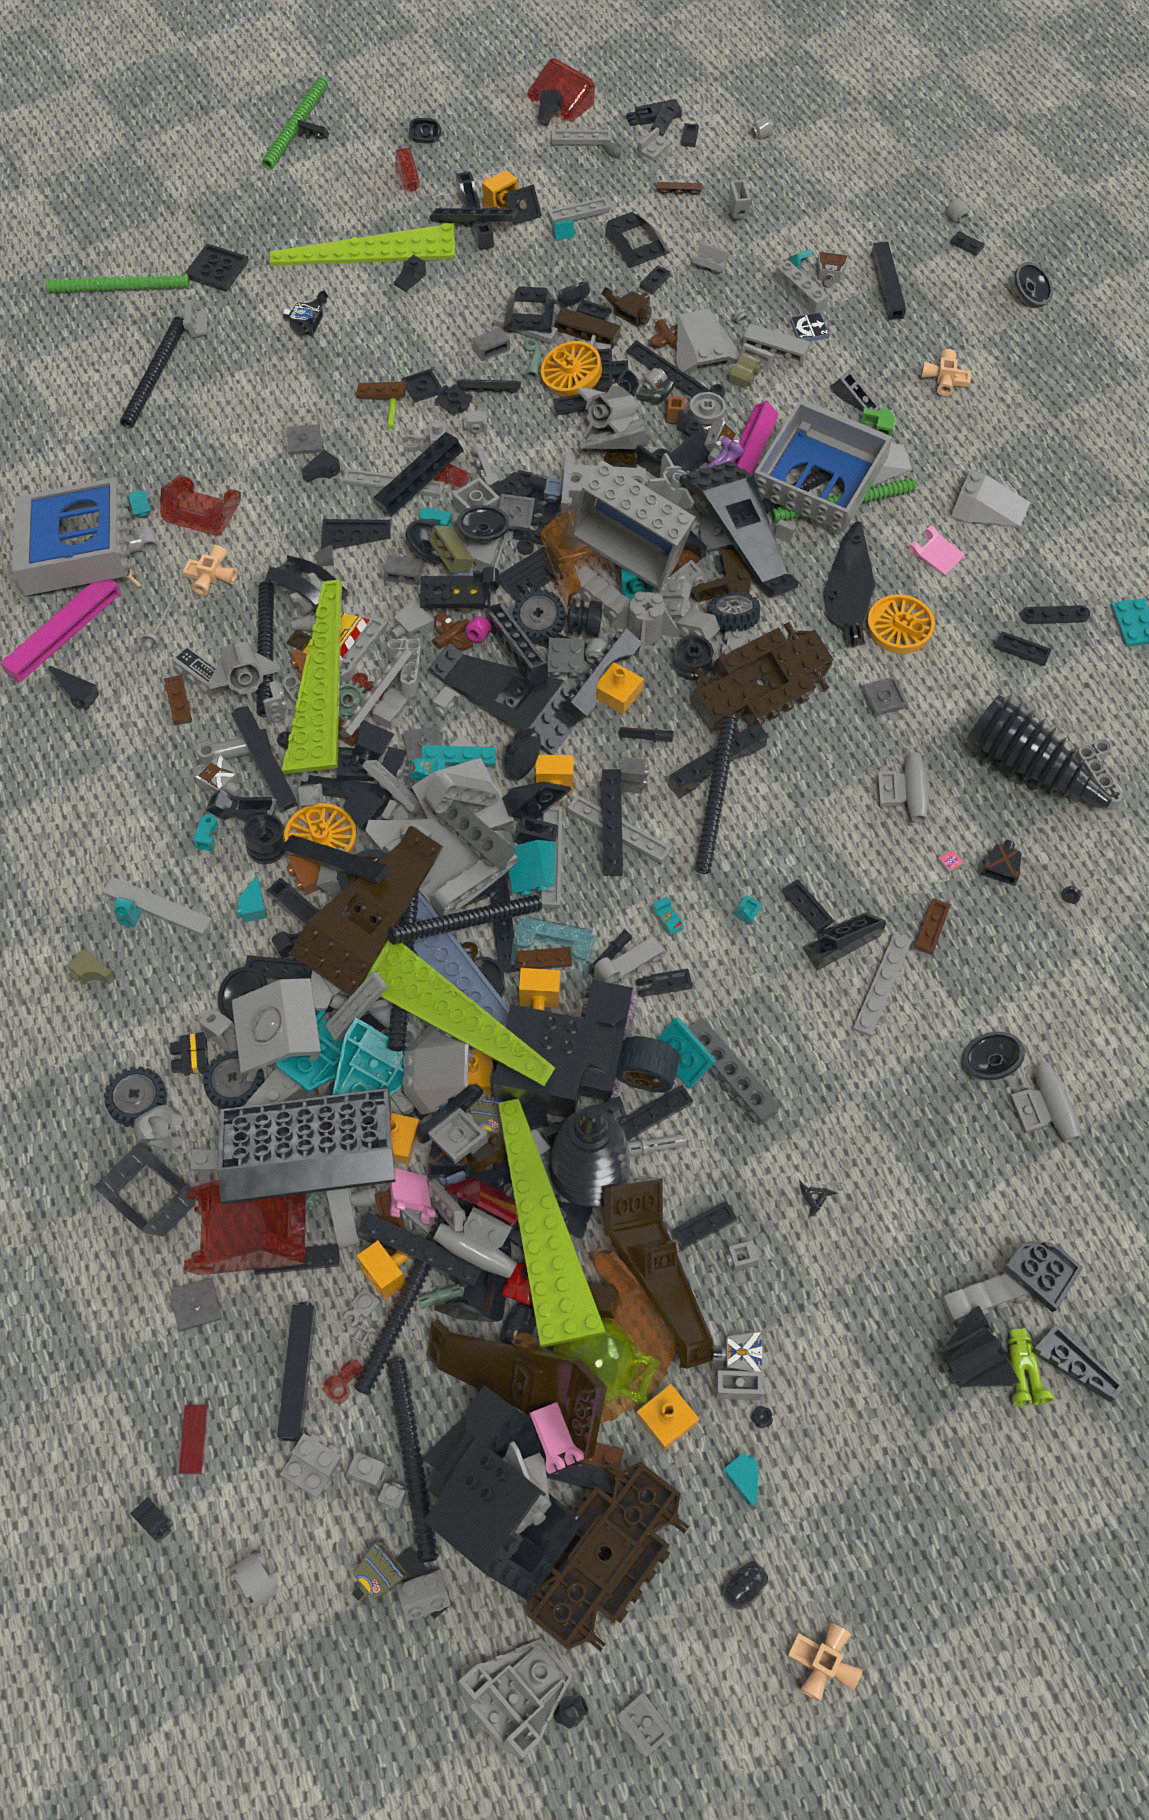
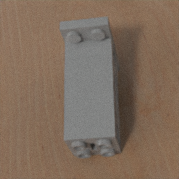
M566 451L561 525H567L568 519H572V510H577L582 487L596 468L593 465H575L576 459H572L573 451ZM614 467L642 485L647 486L649 476H645V468Z

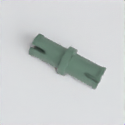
M460 1284L444 1289L440 1287L436 1289L437 1291L418 1296L420 1306L424 1309L439 1303L443 1305L446 1301L456 1297H463Z

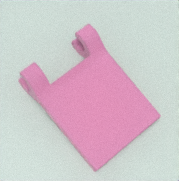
M930 525L926 529L927 532L923 535L930 540L922 548L919 543L914 541L910 545L911 548L908 552L921 558L935 570L946 575L965 554L941 537L936 529Z
M395 1168L396 1182L390 1183L392 1199L390 1215L399 1217V1211H404L405 1208L421 1211V1223L430 1224V1217H435V1210L431 1207L427 1176Z
M557 1402L530 1413L546 1454L545 1467L548 1474L556 1471L554 1463L558 1470L565 1467L563 1459L558 1456L561 1453L565 1452V1462L567 1465L575 1463L573 1455L576 1461L584 1459L582 1451L574 1445Z

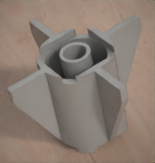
M617 383L612 384L607 393L584 387L577 390L587 401L586 410H588L589 414L587 419L590 424L583 435L584 438L606 427H611L616 433L626 430L638 409V403L634 400L633 396Z
M665 453L662 457L660 478L649 479L647 488L687 511L695 503L692 499L695 492L684 486L679 480L681 475L688 474L689 471L684 472L681 470L682 467L674 466L668 454Z
M637 592L631 602L611 622V628L622 630L627 628L642 642L638 658L641 660L644 646L652 645L657 640L659 641L662 635L680 638L679 628L666 610L663 597L660 594Z
M235 642L222 648L220 662L211 676L208 685L210 689L229 685L230 689L237 691L238 694H247L250 706L253 708L254 703L251 693L255 692L260 683L263 682V676L279 672L281 669L279 664L256 653L249 643Z
M512 1442L508 1447L505 1457L502 1459L546 1493L545 1497L540 1495L515 1531L518 1534L531 1524L538 1525L546 1518L544 1513L551 1506L548 1494L544 1458L540 1453L522 1459L519 1448L515 1442Z

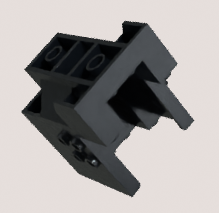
M592 980L591 986L587 985L585 998H588V1003H585L582 1007L581 1017L583 1018L511 1004L506 1028L555 1067L545 1086H542L495 1060V1062H498L496 1070L492 1069L490 1077L491 1097H494V1101L505 1102L519 1099L524 1110L567 1118L576 1112L580 1096L600 1100L612 1097L633 987Z
M484 1385L465 1411L466 1435L427 1488L438 1501L426 1516L424 1522L481 1572L527 1601H530L538 1592L539 1586L546 1576L551 1573L553 1566L584 1520L549 1494L551 1506L544 1513L546 1516L545 1520L538 1525L531 1524L518 1534L515 1532L540 1495L545 1497L546 1493L502 1458L505 1457L508 1447L512 1442H515L519 1448L522 1459L540 1453L544 1458L546 1454L534 1423Z

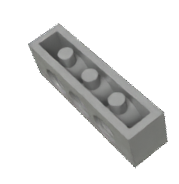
M789 260L776 267L775 281L811 314L822 313L827 309L829 296Z

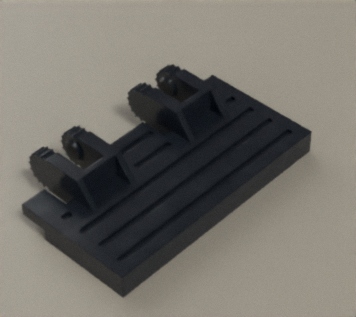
M548 543L500 573L499 584L516 602H519L518 598L520 596H524L526 592L530 593L527 588L537 591V589L548 584L550 579L556 585L560 584V578L554 571H557L563 579H568L569 574L567 571L571 569V566L551 543Z

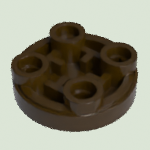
M609 449L604 456V461L609 465L612 463H625L630 466H637V458L633 449Z
M490 1138L474 1154H468V1164L474 1169L475 1173L482 1172L492 1163L496 1165L504 1160L503 1153L505 1152L506 1145L502 1138Z

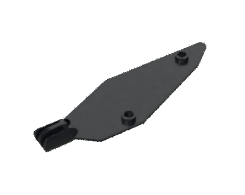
M856 521L843 537L824 589L828 618L845 630L848 647H851L850 636H852L853 645L858 646V634L861 645L865 644L862 625L875 588L864 530L860 521Z

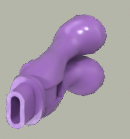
M724 436L721 440L724 447L723 451L705 468L722 464L726 461H735L745 451L736 441H731Z

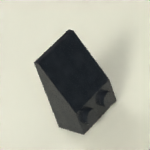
M543 781L513 787L502 797L509 817L521 819L522 816L538 819L570 792L571 787Z

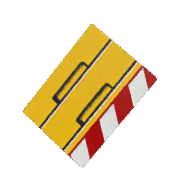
M341 612L340 660L347 654L370 619ZM309 644L306 646L303 653H309Z

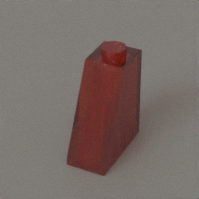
M411 148L396 150L395 167L405 191H415L419 188L420 180Z

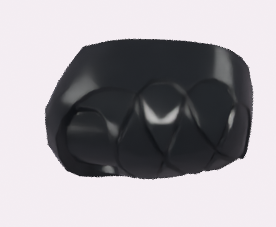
M415 118L409 123V134L413 139L431 142L441 137V126L435 119Z
M588 281L579 282L558 290L557 297L560 305L567 307L569 304H577L582 299L584 300L590 293Z
M626 369L615 379L613 384L617 383L634 397L638 389L639 380L631 370Z
M519 1303L510 1310L501 1329L500 1343L519 1347L526 1346L536 1327L534 1308L530 1305Z
M751 1561L746 1563L725 1582L722 1588L724 1600L734 1609L743 1610L747 1608L768 1584V1574L757 1562Z

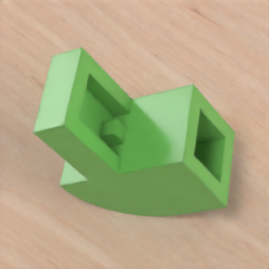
M881 407V411L864 408L861 424L875 426L877 431L891 436L895 423L893 413L884 407Z

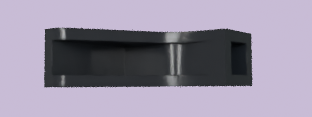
M220 789L211 795L206 811L222 820L236 816L247 822L251 817L258 814L273 815L276 811L275 804L277 800L273 797H237Z
M503 1153L505 1158L501 1163L493 1164V1170H483L480 1173H475L474 1169H470L466 1180L475 1177L497 1190L506 1184L512 1183L507 1153ZM459 1198V1205L464 1210L465 1216L470 1215L473 1207L480 1209Z

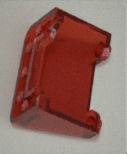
M551 58L528 89V97L535 102L540 100L541 90L558 89L564 98L561 116L570 122H573L594 106L595 86L592 79L556 58Z
M178 475L161 488L160 514L162 519L168 523L218 536L225 531L240 504L241 491L230 489L224 494L223 500L194 492L193 481L186 476Z

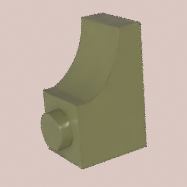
M85 949L67 964L70 971L69 976L75 982L80 980L85 984L91 980H100L110 985L115 980L112 972Z

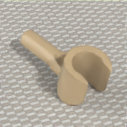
M129 568L128 576L120 577L124 581L130 580L138 588L142 586L136 579H134V577L132 576V571Z

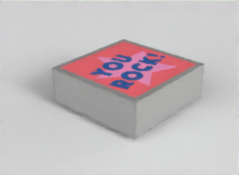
M954 850L945 853L937 859L948 874L964 866V862Z

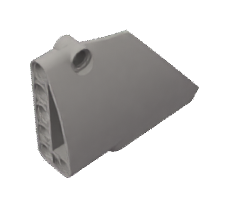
M438 818L368 820L365 831L380 850L387 853L401 842L400 831L406 823L411 824L415 821L425 830L432 832L431 839L442 845L443 849L420 886L419 891L440 916L453 914L503 876L519 860L514 854L503 869L496 865L494 868L484 861L486 859L484 855L480 857L473 851L474 846L472 844L470 846L465 844L461 840L463 837L461 834L458 836L449 829L451 826L449 824L446 826ZM494 831L503 839V835L500 832Z

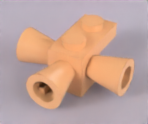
M946 349L941 352L939 366L924 361L921 378L937 377V383L939 384L937 392L941 396L951 395L954 391L953 385L969 387L971 371L957 369L958 359H955L956 352L954 350Z
M213 545L210 555L203 554L199 561L188 560L183 570V576L196 579L195 583L191 586L196 594L206 596L210 583L216 584L218 579L231 585L235 583L237 568L221 567L220 563L228 554L223 547Z
M830 1623L826 1642L821 1645L798 1633L789 1651L788 1657L813 1671L800 1688V1691L816 1701H822L826 1679L830 1681L835 1676L852 1692L860 1680L863 1669L841 1662L844 1655L840 1654L839 1651L851 1636L847 1630Z

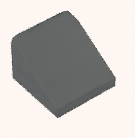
M332 545L316 552V562L320 567L334 565Z

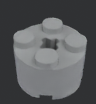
M260 1553L257 1555L251 1554L228 1570L230 1576L233 1575L236 1579L234 1584L247 1605L251 1603V1611L277 1594L276 1590H278V1583L273 1574L267 1575L265 1571L266 1563Z

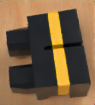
M204 1032L180 1036V1041L170 1043L171 1055L181 1054V1059L171 1060V1070L173 1073H184L185 1076H189L193 1073H201L202 1075L204 1072H207L206 1067L209 1065L208 1045Z

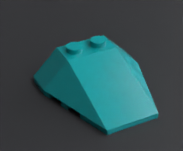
M315 1010L321 1050L318 1059L309 1061L308 1055L292 1056L278 1061L276 1068L307 1092L335 1078L344 1037L340 1041L333 1039L325 1026L327 1021L323 1019L326 1011Z
M355 1017L344 1036L332 1095L389 1088L391 1097L403 1086V1057L408 1047L399 1052L388 1049V1036Z

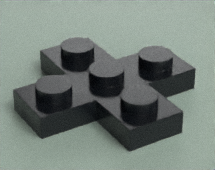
M612 348L596 349L602 364V374L596 384L597 391L608 392L613 384V378H617L624 370L629 369L628 360L612 361Z

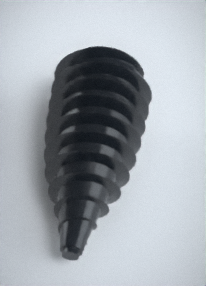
M999 694L992 701L966 739L976 746L975 756L982 752L987 753L986 763L997 759L1000 761L998 770L1006 766L1012 768L1010 778L1018 773L1023 774V784L1031 779L1037 781L1036 790L1045 785L1050 787V795L1058 790L1065 793V798L1071 795L1080 798V801L1085 800L1101 808L1109 806L1113 800L1110 798L1111 795L1092 777L1093 772L1089 773L1083 766L1085 759L1082 761L1076 759L1074 756L1076 748L1068 751L1064 746L1067 737L1058 741L1054 736L1056 728L1047 731L1044 728L1045 719L1038 723L1033 719L1035 710L1028 714L1022 711L1023 702L1016 706L1012 704V694L1005 698Z
M589 1106L571 1114L561 1125L552 1148L550 1177L557 1192L569 1202L592 1208L603 1207L604 1186L628 1182L630 1155L625 1133L615 1117L596 1106Z

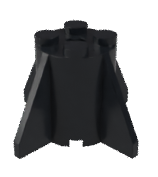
M980 1306L973 1308L945 1347L938 1351L943 1362L948 1365V1373L960 1389L965 1387H1013L1020 1383V1380L1009 1361V1354L1003 1348L999 1339L993 1335L994 1331Z

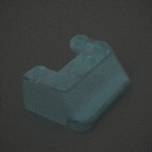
M532 917L520 919L512 944L511 965L515 964L519 948L531 947L536 939L573 947L572 955L578 960L586 961L583 979L587 980L597 939L592 930Z

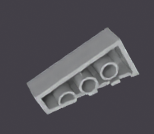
M276 1068L244 1106L298 1100L308 1092Z

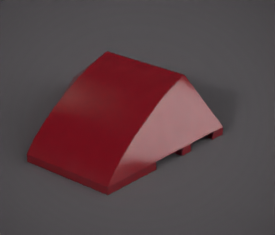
M475 1177L445 1187L444 1190L475 1205L494 1215L499 1220L517 1228L516 1203L507 1194Z

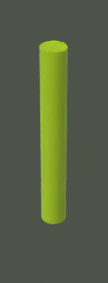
M397 398L390 399L387 429L394 428Z

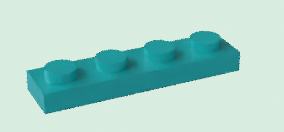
M422 745V759L424 761L438 762L439 759L445 760V766H455L481 758L485 767L496 766V747Z

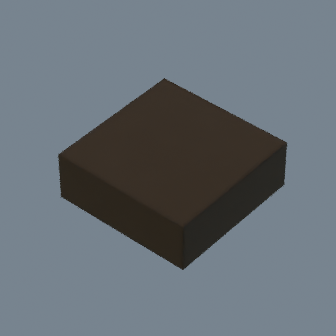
M296 629L287 641V645L303 651L312 637Z

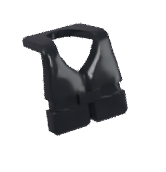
M556 1194L555 1198L559 1208H562L567 1215L564 1222L569 1235L571 1234L576 1238L583 1239L587 1229L586 1223L589 1222L593 1212L592 1207L562 1202L560 1196Z

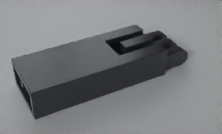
M677 99L667 100L666 102L678 109L673 119L681 118L682 109ZM665 101L635 107V112L626 114L630 127L654 123Z

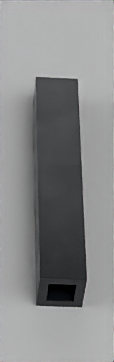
M889 242L873 243L871 256L888 320L904 319L906 305Z
M248 706L236 708L231 713L233 721L271 795L277 800L276 804L280 812L282 813L298 806L297 800Z
M308 1302L292 1305L277 1432L279 1441L299 1442L303 1435L316 1309L314 1305Z

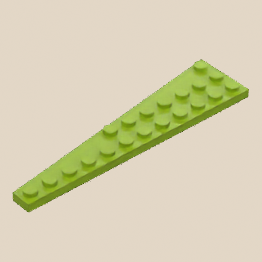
M444 223L438 226L360 238L352 237L347 240L270 251V266L406 261L412 255L422 260L456 259L454 223Z
M340 579L322 582L318 601L319 605L316 610L317 617L312 628L313 635L309 642L310 649L306 656L298 700L295 706V718L292 720V731L288 738V750H286L284 756L283 774L334 769L338 766L342 583Z
M389 940L387 941L366 977L367 979L372 972L379 973L388 987L380 996L381 998L545 1086L555 1067L403 943L392 945Z
M515 1099L498 1103L540 1346L542 1348L604 1335L606 1331L520 1101Z

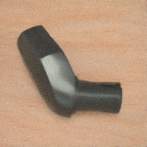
M667 378L661 387L654 390V392L639 389V393L645 394V396L638 395V400L652 401L653 405H658L670 395L676 384Z

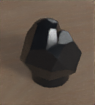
M564 1696L560 1705L554 1711V1720L568 1729L578 1726L583 1717L589 1714V1709L583 1696Z

